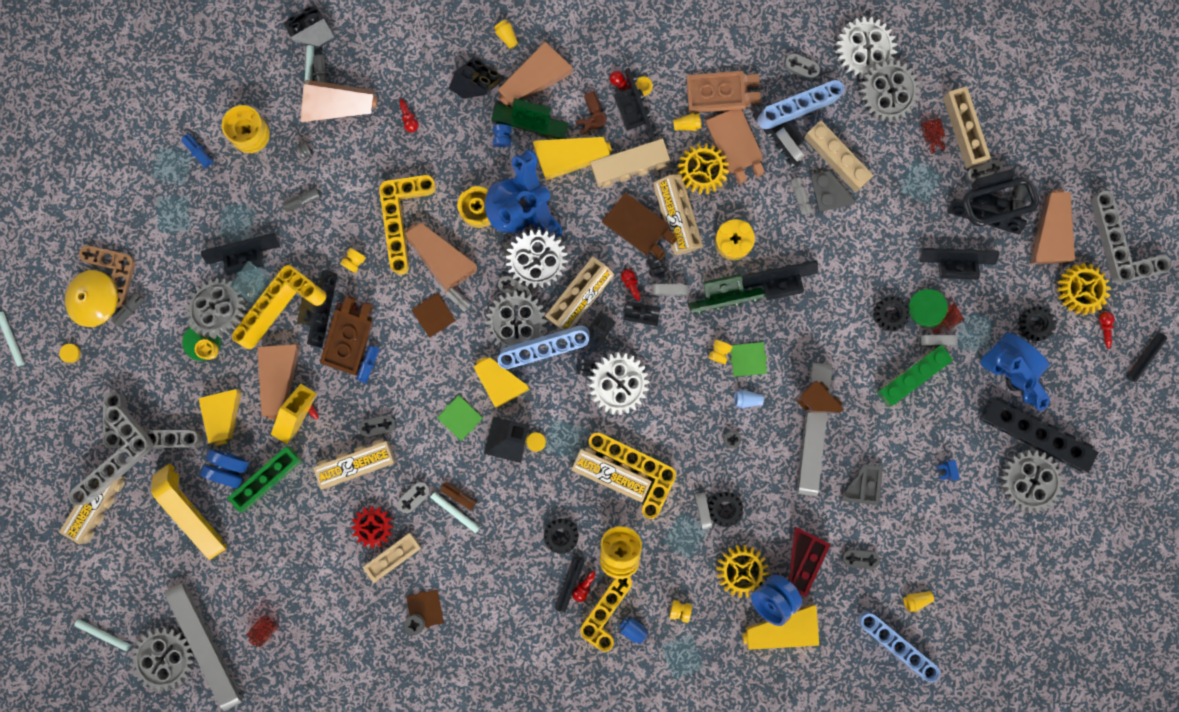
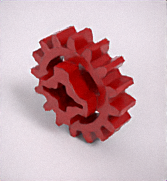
M370 506V511L365 507L363 508V514L361 512L356 513L359 517L358 519H352L356 523L355 526L351 527V529L356 530L352 536H358L357 543L363 541V547H367L370 544L371 548H375V543L380 547L382 546V540L384 542L389 541L386 537L387 535H393L389 531V529L394 527V525L389 524L392 517L387 518L388 511L382 513V507H378L375 510L374 506ZM368 515L367 521L361 524L362 519ZM376 515L380 516L384 523H381ZM372 522L373 525L380 526L379 528L373 530V532L372 529L365 528L366 526L371 525ZM385 530L383 535L379 539H377V534L380 531ZM361 531H364L368 535V539L363 536Z

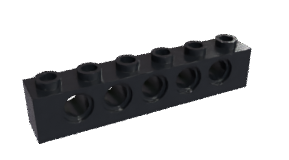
M996 397V399L988 400L979 420L1041 452H1045L1047 455L1082 473H1089L1099 453L1093 449V445L1076 441L1075 436L1059 432V428L1054 425L1041 423L1042 420L1034 415L1027 416L1024 414L1023 409L1016 406L1012 408L1006 405L1007 402L1001 398ZM1003 411H1005L1008 415L1006 421H1003L1001 419V413ZM1020 420L1025 423L1023 430L1018 427ZM1038 429L1042 431V437L1040 439L1036 437V431ZM1055 438L1060 442L1058 448L1053 445ZM1072 447H1075L1077 450L1075 457L1071 455Z

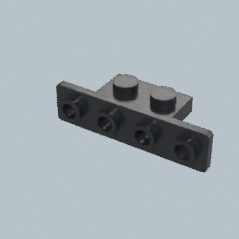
M626 68L624 73L630 89L614 94L615 103L626 131L644 125L650 142L656 140L655 136H657L656 128L650 124L648 119L651 118L650 112L647 107L644 108L642 103L644 96L641 89H637L635 84L637 82L636 74L630 68Z
M754 106L752 108L754 111L752 116L757 121L761 113ZM791 120L770 129H763L769 138L774 137L777 141L775 146L780 153L785 152L789 158L786 160L792 168H802L776 135V132L784 128L797 146L805 142L806 140Z
M985 194L972 198L970 204L975 216L982 219L1010 211L1011 201ZM954 198L947 213L968 219L963 208V200ZM1014 217L989 224L988 226L1020 235L1027 225V220Z
M275 233L265 234L202 250L201 256L206 264L223 261L224 272L226 275L263 267L262 251L280 247V242Z
M930 247L922 249L919 262L938 263L940 279L978 280L980 277L979 264L995 265L1000 252L990 249H938Z
M805 261L800 264L786 265L775 269L770 268L761 272H750L742 276L743 288L762 285L766 301L804 293L801 277L817 274L818 261Z
M322 270L319 287L326 292V299L321 305L315 306L302 297L297 324L310 326L307 340L308 345L323 347L338 276L337 273Z

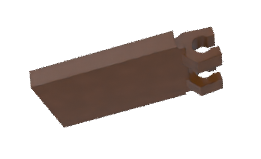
M627 193L621 197L601 221L607 228L645 256L650 252L660 260L665 256L663 249L656 245L662 237L672 245L678 240L676 235L668 230L670 226L667 222Z
M348 295L344 299L343 306L335 310L320 363L356 376L374 322L373 318L370 317L374 304L366 302L363 303L360 313L352 311L356 298Z

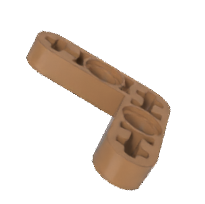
M93 246L82 247L79 251V257L83 262L113 269L111 279L118 290H123V293L117 292L120 302H117L116 309L122 308V304L125 305L135 268L134 258L124 253ZM90 251L91 253L96 254L98 256L97 258H87V256H85V253H88ZM106 254L112 256L109 264L103 262V257ZM127 258V261L130 262V264L126 265L124 268V265L121 264V262L125 261ZM123 269H124V271H126V272H128V273H127V275H126V274H124V273L119 272V270H122V271H123ZM123 276L126 282L123 286L119 287L116 283L117 278Z

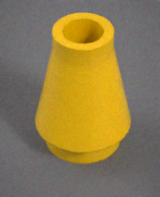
M503 20L494 26L495 34L509 49L519 44L512 25L507 20Z
M693 112L673 120L675 131H697V129L702 128L699 113L695 114Z
M931 591L907 594V597L903 598L904 606L908 612L913 611L915 613L929 603L934 602V596Z

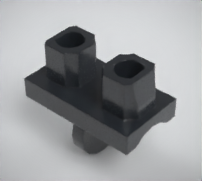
M627 301L623 320L657 327L661 307Z
M600 311L588 328L590 336L587 345L597 351L616 322Z

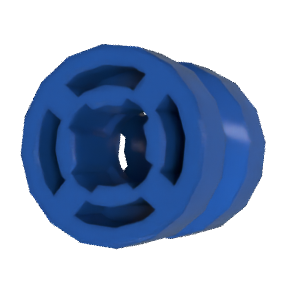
M494 125L493 133L495 137L493 138L492 145L494 147H511L510 134L512 133V127L509 125Z

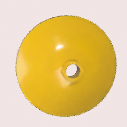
M88 270L78 274L68 285L65 294V308L69 317L78 325L85 327H96L105 323L113 315L118 302L117 288L113 280L107 274L96 270Z

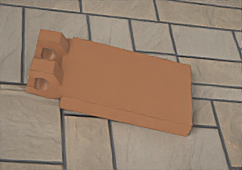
M743 71L687 75L689 113L746 109L749 105L761 104L760 92L748 93L747 87H759V74L744 75Z
M742 109L729 110L705 121L717 151L719 149L722 151L720 157L726 156V159L722 162L729 163L726 169L729 170V173H734L739 185L747 180L743 169L748 166L752 167L756 177L764 174L765 171L760 162L763 155Z

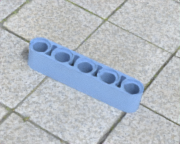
M837 80L830 81L769 105L759 115L758 124L763 129H770L833 104L843 94L844 85Z
M581 325L505 347L499 354L498 364L504 369H510L584 347L588 344L590 332L587 327ZM583 333L586 338L580 340L576 338V334ZM563 338L567 341V344L560 345L557 340ZM546 344L549 349L541 350L539 345ZM521 350H528L530 352V355H523L521 353ZM503 355L511 356L512 360H504Z
M862 612L859 615L858 624L920 677L928 682H935L939 679V668L877 616L870 612ZM871 616V625L865 626L864 619ZM882 629H886L887 636L880 639L879 632ZM897 642H902V649L900 651H895L894 649ZM916 654L918 657L917 662L911 664L910 657ZM932 667L933 673L930 676H926V669Z

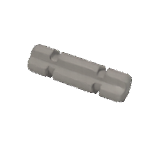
M795 178L791 183L793 188H795L794 192L798 204L801 205V214H808L812 211V208L808 204L809 199L805 187L802 186V178Z
M439 285V288H440L443 292H445V290L443 289V287H442L441 285ZM454 287L446 292V295L456 305L459 304V308L465 312L471 306V303L467 299H463L464 296Z

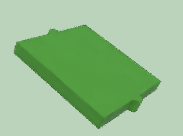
M764 342L731 345L733 347L730 362L733 367V377L767 374V356H765Z
M458 395L450 405H446V409L437 419L462 441L470 431H474V427L483 417Z

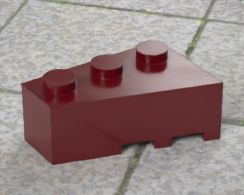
M794 527L788 581L795 586L801 596L807 597L831 544Z

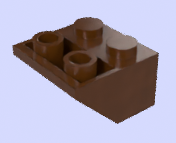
M822 381L811 382L794 398L807 413L835 414L844 410L842 407L843 403L836 396L832 397L827 392L829 388Z

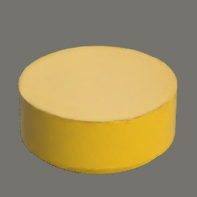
M641 76L635 82L637 89H641L643 96L651 93L653 84L648 77Z
M65 344L61 347L59 355L64 362L75 363L79 360L81 351L74 344Z
M535 432L528 436L527 446L530 450L538 452L544 449L546 439L541 433Z

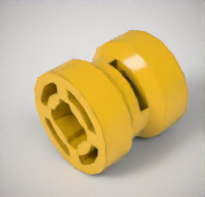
M349 248L346 258H343L340 264L356 274L359 270L358 266L365 261L366 257Z
M203 339L196 343L195 353L202 359L212 360L218 356L219 347L215 342Z
M715 340L713 343L714 351L709 353L708 358L725 365L727 362L726 355L731 352L733 346Z
M673 599L669 619H681L682 622L688 623L693 604H682L678 600Z

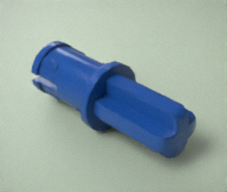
M190 134L182 137L181 142L191 152V156H195L204 168H207L214 162L204 151L203 145H199Z
M369 345L363 362H360L362 364L355 378L356 380L367 384L372 368H375L373 365L379 353L378 347Z

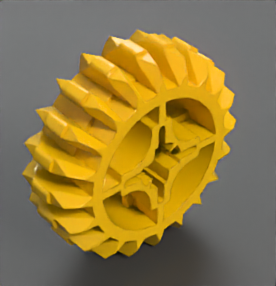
M700 143L697 144V150L690 146V152L684 151L685 157H680L679 160L682 163L677 166L679 169H682L678 171V175L684 176L682 180L684 182L687 181L685 188L687 189L691 185L693 186L691 192L694 193L697 188L699 189V195L702 194L703 189H705L706 194L710 193L709 188L716 192V185L721 188L723 186L721 181H726L727 179L724 175L729 173V170L724 169L729 163L722 162L726 159V156H719L722 152L720 149L714 152V145H712L711 149H707L708 143H705L704 148H701ZM699 155H707L714 160L705 161ZM694 158L696 168L689 173L688 163ZM700 165H703V167H707L705 173L699 170ZM718 165V176L712 180L710 170ZM702 177L707 183L697 182L693 178Z
M1085 263L1080 264V266L1076 264L1072 266V269H1066V274H1061L1060 277L1063 280L1058 281L1057 284L1062 287L1056 291L1062 292L1058 299H1065L1062 305L1069 304L1068 311L1074 309V314H1079L1080 312L1082 315H1087L1088 312L1093 314L1095 309L1101 310V305L1107 303L1105 298H1109L1110 294L1106 291L1110 290L1111 287L1106 286V283L1110 280L1103 279L1106 273L1099 274V267L1093 269V264H1089L1087 267ZM1078 274L1087 275L1092 279L1090 281H1085L1083 278H1080ZM1071 283L1074 286L1073 293H1071ZM1088 285V286L1086 287V290H1084V291H1086V292L1080 293V292L1082 291L1081 288H1084V287H1082V286ZM1095 285L1097 287V294L1094 292ZM1082 297L1085 301L1088 300L1090 304L1080 303L1076 299Z
M736 545V552L732 548H728L729 556L725 552L722 553L726 558L725 561L718 559V562L723 564V566H716V570L722 571V573L716 576L717 578H723L719 582L720 585L727 584L724 587L726 592L732 588L730 595L734 596L736 591H738L737 595L739 598L742 597V592L748 598L750 596L749 591L751 590L753 593L755 591L754 588L760 587L759 583L765 581L762 576H769L768 572H763V569H767L768 565L761 564L766 560L765 557L758 559L761 555L760 551L753 554L754 547L747 551V545H743L742 551H740L739 545ZM740 555L751 557L742 564L737 563L733 559ZM754 562H756L758 567L756 579L750 573ZM729 563L734 567L735 573L730 581L727 577V567ZM735 565L741 568L746 567L747 570L745 571L747 572L746 574L749 576V578L743 574L739 576L738 568ZM741 579H747L751 583L746 587L734 585Z

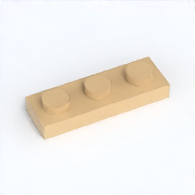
M409 533L362 568L372 582L375 583L419 551L421 546L413 535Z

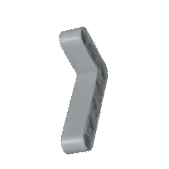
M1102 191L1092 197L1091 206L1110 275L1115 283L1123 284L1159 275L1171 269L1172 261L1165 255L1132 263L1113 194L1109 191ZM1100 197L1105 200V205L1100 203ZM1105 215L1110 218V223L1105 221ZM1110 233L1115 236V242L1110 239ZM1115 252L1120 254V260L1116 259ZM1158 261L1162 264V269L1158 268ZM1139 265L1144 269L1143 274L1139 272ZM1121 270L1125 272V279L1120 276Z
M110 392L103 399V443L108 448H121L125 445V442L104 418L106 409L114 406L112 400L115 396L118 398L116 406L127 410V400L122 393ZM116 410L113 417L116 415L119 418V412ZM126 430L128 435L132 432V430ZM144 430L149 437L153 434L156 436V442L152 448L197 447L202 442V435L196 430ZM171 434H174L176 438L173 444L169 442ZM190 434H193L195 436V440L192 444H190L188 441V437ZM114 435H116L118 438L116 444L112 443V437ZM142 439L138 443L139 448H144V441Z
M111 406L104 413L105 420L125 442V445L71 490L69 500L73 505L91 503L151 451L153 447L152 439L125 408ZM116 410L119 412V418L117 420H115L113 417V414ZM128 425L132 427V432L129 435L126 433ZM141 439L144 441L143 449H139L138 443ZM126 452L129 454L128 462H125L123 459ZM111 465L114 467L113 475H110L108 472ZM96 478L99 480L98 488H95L93 484ZM81 491L84 494V499L82 501H80L79 499V493Z

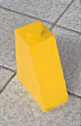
M483 357L476 361L477 365L473 366L495 408L530 390L525 383L508 370L500 367L492 358L487 359Z
M300 384L280 407L271 435L288 444L299 430L317 393Z
M234 389L198 398L208 443H215V446L227 444L226 440L232 439L241 390Z

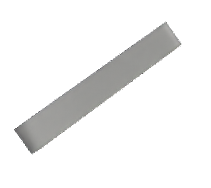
M812 362L809 384L814 381H822L829 388L827 392L830 394L832 365ZM805 413L804 427H806V430H803L802 446L804 447L801 449V468H799L797 484H799V487H797V494L816 497L818 495L827 413Z
M182 582L165 591L166 599L220 708L223 711H227L242 703L243 696L242 694L239 695L238 692L240 690L234 678L230 677L231 672L225 660L221 659L223 656L216 642H213L214 638L208 626H205V620L199 608H196L195 605L197 604L190 590H187V584Z

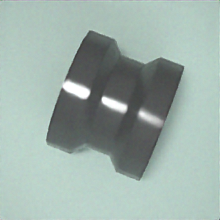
M419 614L409 616L404 623L405 631L410 635L420 634L425 628L424 617Z

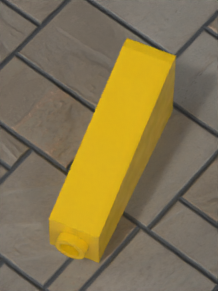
M604 137L537 140L533 142L546 181L590 166V162L610 156L612 152L609 141L605 142Z
M809 604L801 607L782 626L773 625L765 620L746 627V633H742L743 644H747L749 650L819 646L817 606Z

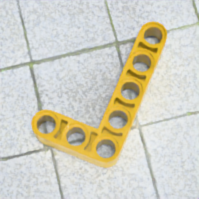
M428 175L384 181L379 188L390 268L398 275L406 274L409 270L400 200L433 194L436 190V184L432 177ZM431 182L432 184L429 189L422 188L423 183ZM407 184L413 185L410 192H404V187ZM388 187L394 188L391 195L385 194V190ZM390 206H396L394 213L389 214L387 212ZM393 224L399 225V229L396 232H390V227ZM399 242L402 244L399 251H393L395 243ZM398 261L404 262V267L401 270L395 269Z
M284 266L242 319L241 324L233 331L232 340L246 349L254 348L296 292L315 306H319L325 301L326 292L292 266Z
M601 433L592 434L589 438L591 448L655 479L641 510L642 514L648 519L657 517L675 481V470ZM600 436L603 439V444L600 447L593 446V437ZM613 444H617L620 447V453L615 456L609 452V448ZM632 452L638 457L637 462L634 464H630L627 461V455ZM647 461H652L655 464V469L652 472H647L644 469V464ZM666 469L672 472V478L667 481L662 478V472ZM656 487H661L664 490V495L661 498H656L653 494ZM652 504L655 506L656 511L653 515L645 513L647 505Z
M169 463L152 475L151 493L200 551L211 560L226 550L227 545L222 543L221 540L223 539L179 489L180 476L178 472L175 473L174 466Z

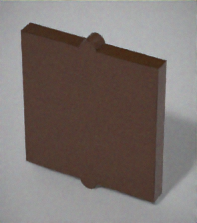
M438 293L428 300H423V303L411 310L429 338L440 331H444V328L456 321Z
M438 590L420 591L418 594L406 596L409 615L419 614L424 617L426 628L444 623Z

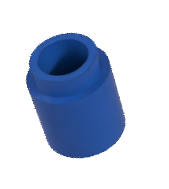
M631 616L628 619L623 618L618 626L620 628L619 633L633 643L641 644L648 635L646 627Z

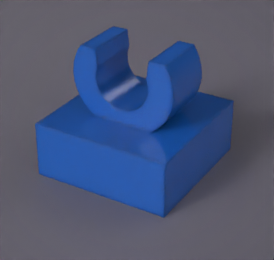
M956 460L943 461L944 465L936 466V469L945 470V474L939 476V479H948L950 481L960 479Z

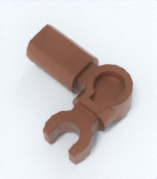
M595 91L583 96L590 114H593L588 120L580 119L576 122L577 125H585V129L579 131L583 135L589 129L602 128L607 123L606 116L600 112L602 107Z

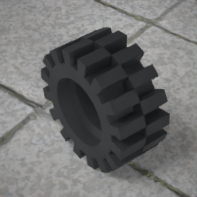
M888 296L879 301L876 307H874L875 312L873 313L874 321L878 323V327L890 332L903 328L908 323V318L910 317V308H907V302H903V299L897 298V296ZM887 307H895L898 310L899 315L895 321L886 319L885 310Z
M1035 306L1029 308L1019 316L1020 321H1018L1017 325H1020V328L1018 330L1022 332L1021 335L1023 337L1025 336L1027 340H1032V342L1045 340L1056 329V326H1054L1056 320H1053L1054 314H1050L1051 311L1049 309L1045 310V307ZM1033 317L1042 319L1043 328L1040 331H1034L1030 327V321Z
M720 492L709 501L710 518L714 523L722 527L736 525L744 513L741 499L733 493ZM722 502H729L733 506V512L728 517H723L718 512V507Z
M567 519L553 520L545 528L544 543L553 553L565 554L573 550L578 542V530L574 523ZM557 529H565L569 534L567 542L563 544L557 543L554 540V532Z

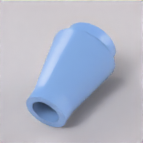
M742 389L736 391L734 395V404L740 409L758 405L762 406L764 402L763 394Z

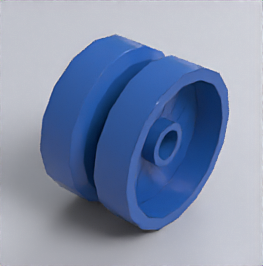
M208 449L205 458L216 466L210 464L202 465L199 475L219 484L239 488L244 479L234 471L240 473L247 472L250 462L229 452Z
M773 574L769 576L762 586L758 587L751 595L752 604L756 611L766 621L776 626L784 625L791 615L796 613L802 606V598L798 590L791 582L780 575Z

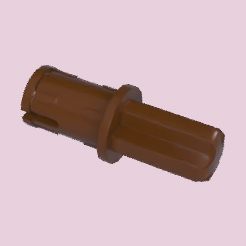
M445 482L440 489L441 492L455 500L454 503L458 502L469 509V511H472L478 502L465 494L463 489L459 490L448 482Z

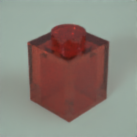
M264 615L260 617L246 636L253 646L261 648L266 645L280 627Z

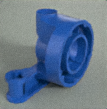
M528 149L522 155H516L512 158V166L517 177L496 181L489 188L485 200L487 218L491 225L499 232L515 233L522 231L527 225H534L536 232L538 227H540L541 232H544L547 228L549 235L555 232V237H560L563 233L562 227L551 216L547 205L550 193L545 186L540 185L536 174L537 156L532 150Z
M1006 332L997 344L982 357L981 367L995 375L1003 373L1011 379V384L1024 391L1023 402L1032 404L1037 410L1043 411L1049 405L1050 398L1038 380L1050 366L1049 362L1027 341L1017 335Z

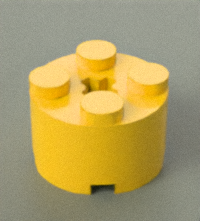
M471 187L460 195L457 203V208L463 221L474 228H483L491 224L485 210L488 190L484 187ZM478 204H480L481 209L475 211L474 207H477Z
M737 219L729 220L722 224L715 236L716 250L722 257L731 261L744 258L751 251L755 242V235L750 224ZM733 236L739 239L736 244H734V241H730Z

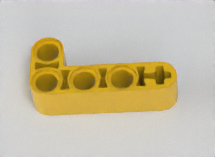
M627 577L626 582L628 585H623L620 588V591L623 592L621 595L612 588L615 586L617 589L620 585L619 579L614 578L581 625V636L603 652L611 650L614 645L613 636L603 629V626L631 588V577ZM610 593L616 594V602L609 603L606 600L607 595ZM598 609H603L606 612V616L603 619H598L595 616V612ZM591 625L595 631L593 634L587 635L583 630L584 627ZM602 637L610 639L611 642L608 646L600 644L599 641Z

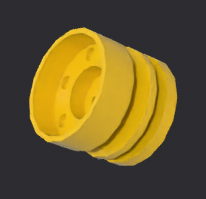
M238 105L232 107L222 119L221 127L223 134L243 153L258 152L269 141L270 130L267 123L250 106Z
M622 526L611 528L604 533L601 539L599 563L602 570L608 576L624 579L636 573L640 565L642 550L640 536L634 530Z

